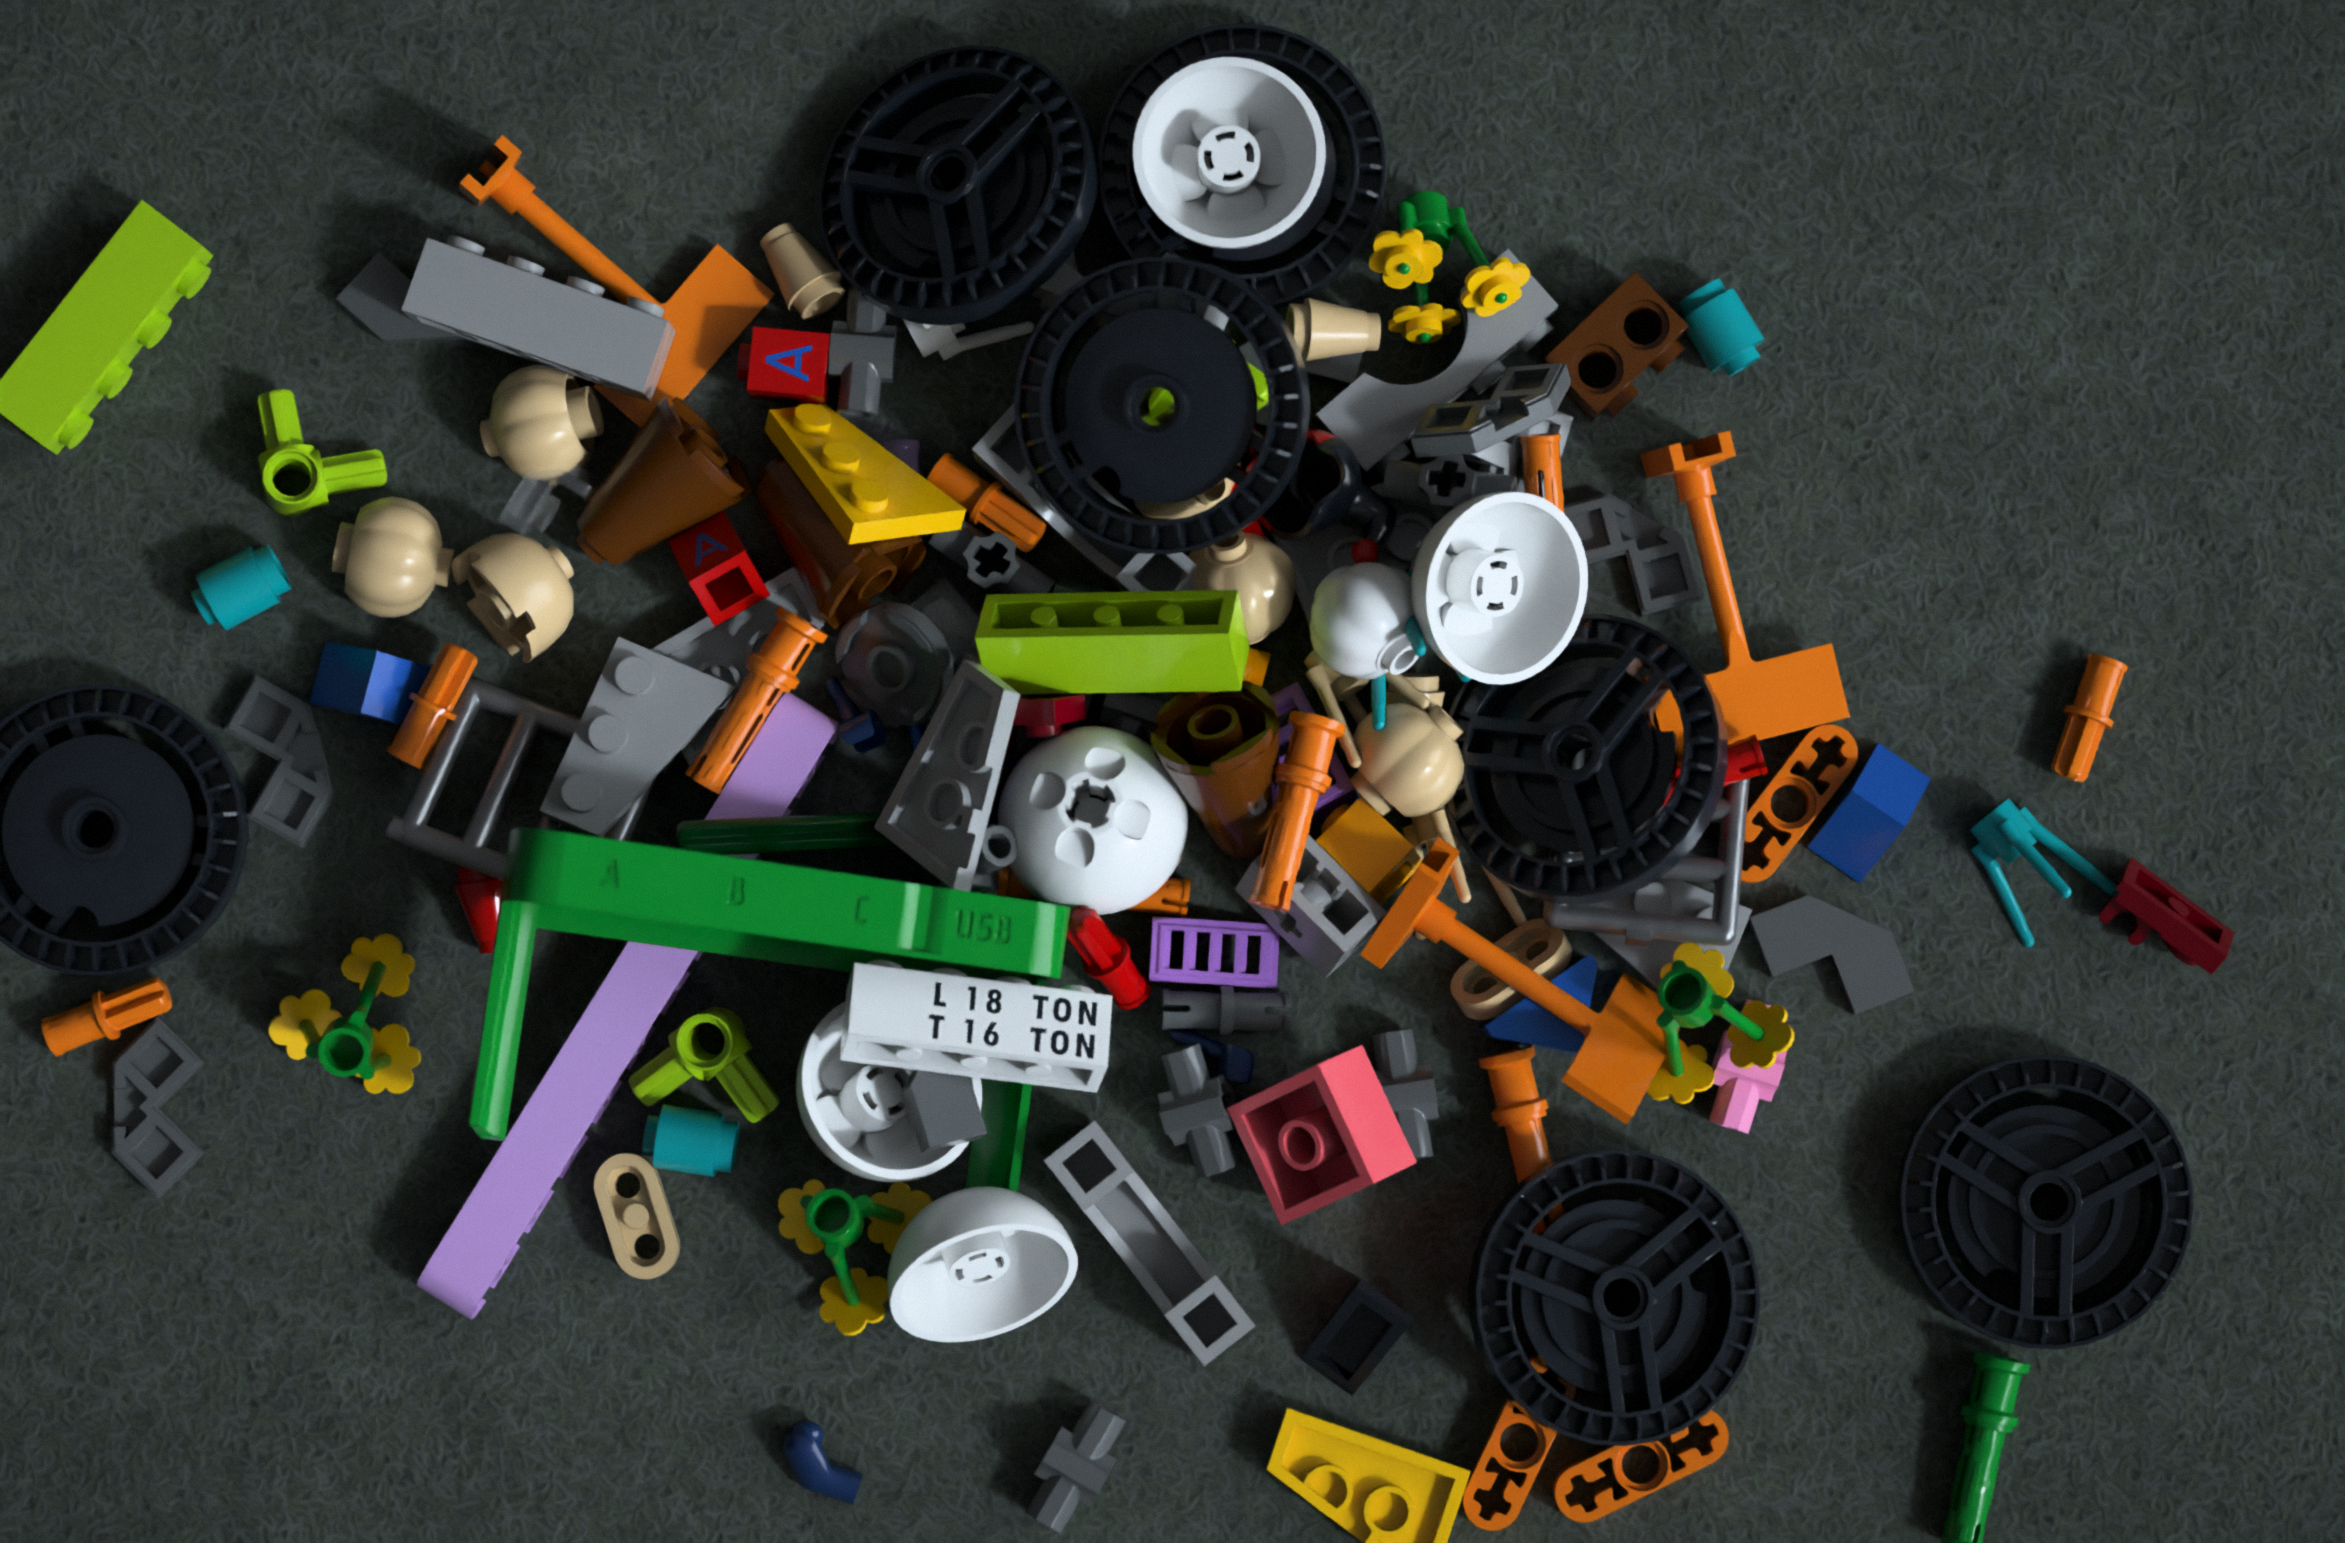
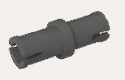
M1220 985L1218 992L1170 991L1169 989H1162L1160 1008L1187 1009V1012L1163 1011V1014H1160L1161 1030H1217L1218 1036L1232 1037L1233 1030L1290 1032L1291 1014H1266L1264 1010H1288V1008H1291L1290 992H1234L1233 986Z

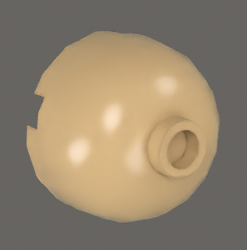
M511 532L494 534L473 544L456 556L451 563L453 577L457 586L468 580L476 597L467 602L470 610L498 645L509 655L513 656L522 649V662L529 663L547 650L566 630L574 610V595L568 580L574 575V571L566 556L556 546L550 545L544 548L531 537Z

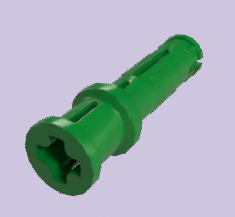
M1973 1351L1972 1361L1977 1364L1969 1402L1961 1405L1960 1414L1963 1415L1961 1421L1967 1424L1951 1492L1947 1519H1945L1943 1533L1940 1538L1941 1543L1983 1542L1986 1520L1991 1506L2006 1433H2013V1428L2018 1425L2019 1417L2014 1414V1408L2022 1375L2029 1374L2031 1364L2028 1362L1994 1353Z

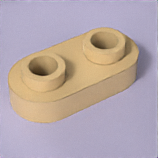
M1543 918L1527 921L1493 943L1548 981L1557 977L1567 967L1572 957V947L1564 931L1548 926ZM1471 959L1459 967L1453 975L1450 985L1451 993L1462 1012L1467 1017L1475 1020L1497 1017L1526 997Z
M634 1153L614 1155L599 1167L594 1179V1192L615 1259L620 1268L632 1277L652 1279L662 1276L675 1265L679 1257L680 1239L659 1173L656 1168H653V1163L641 1155ZM627 1172L636 1175L640 1181L639 1192L631 1198L622 1196L617 1189L619 1177ZM644 1234L655 1236L660 1244L658 1254L652 1259L641 1257L636 1249L638 1239Z

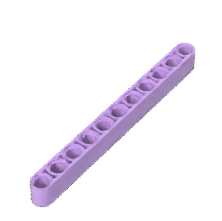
M785 693L770 713L704 820L789 816L791 810L788 809L791 801L794 797L800 798L825 756L821 755L828 742L833 745L838 737L837 727L839 722L794 694ZM759 853L723 856L755 860ZM628 941L508 1133L505 1141H503L418 1279L417 1287L468 1319L472 1320L475 1318L486 1300L482 1299L489 1287L495 1288L520 1248V1245L516 1244L523 1232L527 1234L530 1232L553 1195L554 1191L550 1188L557 1177L563 1179L586 1142L588 1136L585 1135L588 1127L592 1122L597 1124L622 1084L618 1080L625 1068L629 1070L632 1068L656 1029L653 1026L654 1021L660 1013L665 1015L690 975L686 971L693 959L698 961L703 952Z

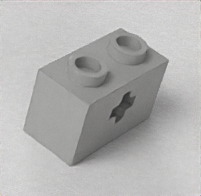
M1308 834L1293 888L1289 912L1275 911L1260 907V904L1255 905L1249 902L1262 853L1251 863L1234 890L1326 979L1367 941L1387 912Z

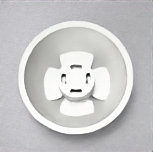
M1219 57L1199 61L1169 77L1156 89L1143 108L1133 141V163L1137 182L1146 202L1155 215L1167 227L1185 239L1197 244L1220 249H1238L1258 245L1275 238L1290 228L1304 214L1314 199L1321 184L1326 160V145L1322 124L1316 109L1304 91L1292 79L1274 67L1259 61L1240 57ZM1210 153H1211V162H1212L1213 168H1211V166H1210V156H1208ZM1240 173L1242 176L1241 178L1238 176L1236 178L1223 180L1224 175L1233 176Z
M1507 491L1484 494L1463 502L1444 515L1434 525L1424 539L1414 563L1411 580V600L1414 615L1423 637L1432 650L1446 664L1459 673L1477 681L1488 684H1510L1532 677L1550 665L1561 654L1579 625L1588 589V568L1585 551L1571 521L1560 509L1541 497L1528 493Z
M1083 726L1064 730L1058 736H1049L1031 748L1020 759L1011 771L1003 788L998 808V825L1008 828L1016 837L1017 857L1008 866L1018 881L1031 894L1044 903L1070 907V913L1072 909L1080 906L1084 910L1095 909L1098 915H1105L1123 911L1141 903L1154 894L1168 880L1178 865L1186 844L1188 809L1186 799L1156 757L1151 745L1137 736L1122 730L1103 726ZM1090 793L1091 795H1097L1102 797L1103 799L1107 797L1108 799L1104 803L1100 799L1090 798ZM1077 802L1078 805L1075 809L1074 817L1069 818L1068 815H1072L1073 807Z
M845 1002L829 1012L812 1031L801 1053L797 1068V1104L801 1119L810 1137L832 1162L842 1169L865 1179L879 1182H904L923 1178L944 1168L962 1153L969 1142L921 1153L902 1093L913 1070L841 1061L840 1052ZM969 1077L981 1112V1078Z
M972 1187L955 1191L936 1199L923 1208L909 1222L900 1235L893 1250L888 1269L887 1288L891 1313L901 1328L914 1336L926 1340L966 1342L996 1336L1032 1321L1051 1308L1066 1293L1077 1272V1253L1062 1224L1051 1212L1035 1200L1021 1193L998 1187Z

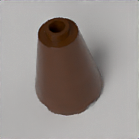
M668 395L656 405L576 517V523L580 532L575 535V539L582 550L597 564H602L607 560L611 564L619 566L743 500L744 497L754 490L752 480L736 455L728 462L725 453L716 442L722 438L719 433L684 400L677 396L672 400L670 395Z
M783 455L770 461L760 472L757 479L760 484L756 491V499L820 616L835 630L841 629L854 614L866 607L872 606L869 602L887 586H889L895 597L918 571L926 555V547L921 543L923 540L919 535L848 545Z
M1244 680L1241 691L1180 692L1162 706L1155 717L1158 727L1154 734L1151 732V744L1154 753L1223 853L1238 858L1258 856L1263 852L1279 791V784L1275 782L1277 776L1274 774L1276 764H1279V715L1276 704L1266 689Z

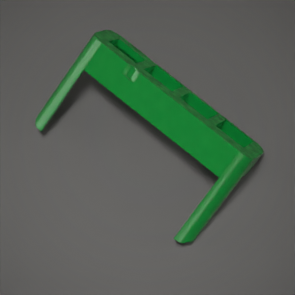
M535 828L513 829L509 835L467 1124L472 1126L477 1135L482 1139L505 1141L536 928L852 973L854 962L866 964L874 960H888L898 963L903 969L931 972L936 969L950 968L965 973L967 977L996 980L1001 977H1019L1027 980L1031 985L1046 987L1047 979H1061L1070 907ZM981 1078V1115L987 1134L978 1140L971 1141L965 1189L972 1187H998L1018 1192L1032 1085Z

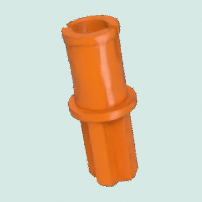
M945 453L928 475L927 480L967 509L966 513L970 515L968 522L974 526L981 522L992 531L1002 533L1016 543L1017 548L1023 552H1030L1043 537L1047 526L1044 520L1003 493V484L996 480L990 484L954 459V456L950 453Z
M447 642L443 645L419 693H410L408 698L414 702L394 740L387 747L386 751L416 768L424 769L425 762L447 720L455 721L457 717L452 711L478 663V658L472 652L454 643Z
M2094 653L2087 656V664L2073 704L2064 707L2063 713L2068 718L2051 763L2052 772L2061 778L2074 782H2084L2087 779L2104 729H2111L2114 722L2109 718L2123 675L2128 669L2127 665L2118 660Z
M151 977L108 995L103 991L93 993L92 1000L56 1015L42 1018L41 1028L43 1036L51 1052L56 1057H59L68 1051L104 1037H108L110 1040L120 1038L122 1029L168 1012L172 1008V999L166 983L158 977Z

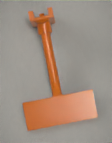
M501 135L494 143L492 154L503 162L500 168H495L486 160L478 169L479 172L489 179L486 184L482 186L468 173L460 182L458 191L477 207L491 197L511 216L516 211L623 305H626L629 296L656 304L665 309L662 318L669 320L676 330L651 402L598 384L593 386L597 392L641 428L656 405L666 396L670 395L672 400L676 396L684 400L775 293L719 244H716L667 302L661 303L657 301L533 193L536 186L515 169L522 151L505 136Z
M1730 430L1688 442L1689 445L1681 446V443L1640 454L1646 479L1673 476L1679 502H1686L1725 659V668L1723 670L1705 674V677L1709 680L1721 705L1728 733V745L1754 734L1759 741L1849 718L1850 715L1832 643L1761 661H1753L1750 657L1711 495L1717 493L1710 467L1736 456ZM1669 689L1654 711V721L1658 730L1665 732L1674 731L1676 733L1678 761H1681L1684 754V729L1679 707Z
M1438 837L1360 953V956L1382 969L1412 935L1414 930L1435 944L1441 939L1571 1027L1580 1031L1585 1039L1561 1082L1627 1125L1667 1054L1663 1031L1656 1022L1658 1016L1664 1011L1658 1001L1657 993L1624 972L1614 986L1600 1013H1596L1457 920L1455 916L1458 912L1437 899L1460 851Z

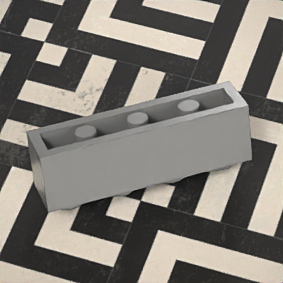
M449 235L446 244L427 238L401 309L412 321L540 365L560 369L575 377L651 402L676 333L669 320L662 318L665 309L636 297L629 296L626 305L602 298L605 290L603 287L578 277L568 276L566 285L542 277L545 268L516 256L509 255L506 264L482 257L485 250L483 246L458 236Z

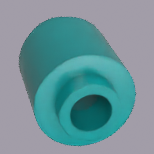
M1720 278L1697 289L1677 304V307L1684 316L1682 319L1689 325L1685 332L1711 373L1723 368L1728 377H1731L1761 358L1756 347L1765 341L1764 336L1735 289L1727 290Z
M266 544L257 550L249 546L196 574L199 588L191 591V595L208 625L219 621L225 630H229L280 603V595L291 590L292 585L276 554Z
M663 1104L660 1116L649 1115L647 1118L642 1151L645 1154L653 1155V1168L715 1177L717 1171L732 1173L738 1146L740 1123L725 1120L724 1113Z

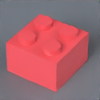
M1362 1045L1319 1063L1227 1108L1281 1226L1417 1163Z

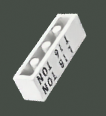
M874 960L866 964L854 962L846 989L840 1060L1097 1093L1108 1067L1113 996L1097 994L1092 989L1081 985H1066L1058 989L1034 986L1027 980L1019 977H1001L996 980L967 977L965 973L950 968L926 972L903 969L898 963L888 960Z

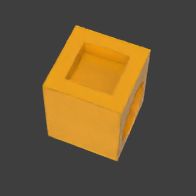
M1362 796L1351 806L1343 804L1334 810L1324 821L1321 827L1323 834L1316 840L1380 906L1414 874L1422 862L1416 849Z

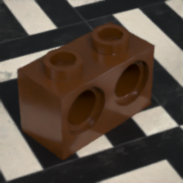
M1635 271L1543 359L1541 364H1567L1571 385L1565 395L1592 422L1603 411L1613 419L1640 393L1632 384L1649 367L1659 375L1685 350L1678 339L1684 334L1689 325ZM1637 315L1650 319L1656 327L1657 339L1646 345L1634 343L1625 333L1624 321L1629 317ZM1588 359L1603 361L1611 371V383L1599 389L1587 386L1579 376V364Z

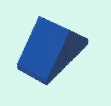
M325 642L309 703L401 726L414 702L408 698L410 693H419L432 667L376 650Z
M1877 743L1806 848L1857 883H1860L1905 828L1931 778L1880 743Z
M1590 953L1550 982L1590 1008L1598 963ZM1528 997L1481 1028L1488 1039L1524 1046H1534V1048L1576 1055L1585 1038L1580 1031L1571 1027Z

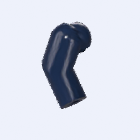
M809 1420L795 1422L790 1429V1435L785 1436L783 1439L782 1447L783 1455L798 1484L806 1490L853 1505L863 1474L828 1462L821 1447L824 1431L817 1423Z

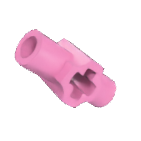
M1746 999L1745 1005L1754 1000ZM1724 1031L1711 1066L1715 1074L1713 1085L1719 1086L1708 1121L1749 1134L1759 1099L1772 1102L1785 1067L1787 1051L1778 1053L1775 1063L1768 1069H1761L1755 1064L1750 1068L1740 1069L1730 1060V1050L1733 1043L1728 1040L1727 1031Z

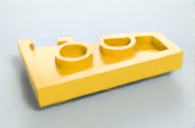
M801 404L797 407L768 411L764 431L848 545L961 530L966 508L828 405Z
M1286 1407L1266 1467L1275 1477L1362 1543H1447L1471 1473L1467 1468Z

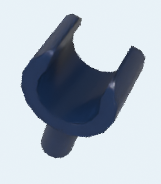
M833 677L827 680L824 686L835 704L842 721L837 727L841 739L848 744H853L854 749L860 754L886 744L887 734L878 714L870 709L858 715L839 679Z
M1190 1029L1172 1030L1171 1039L1184 1045L1199 1042L1203 1054L1219 1058L1216 1075L1223 1073L1228 1081L1243 1084L1251 1082L1255 1058L1248 1049L1224 1044L1216 1040L1213 1041Z

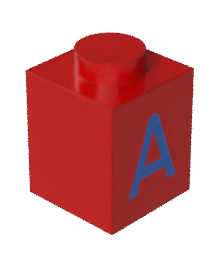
M753 326L751 344L741 343L737 379L738 381L747 382V391L752 399L827 405L830 381L828 374L830 334Z
M724 511L667 541L688 583L714 626L770 596L752 559Z

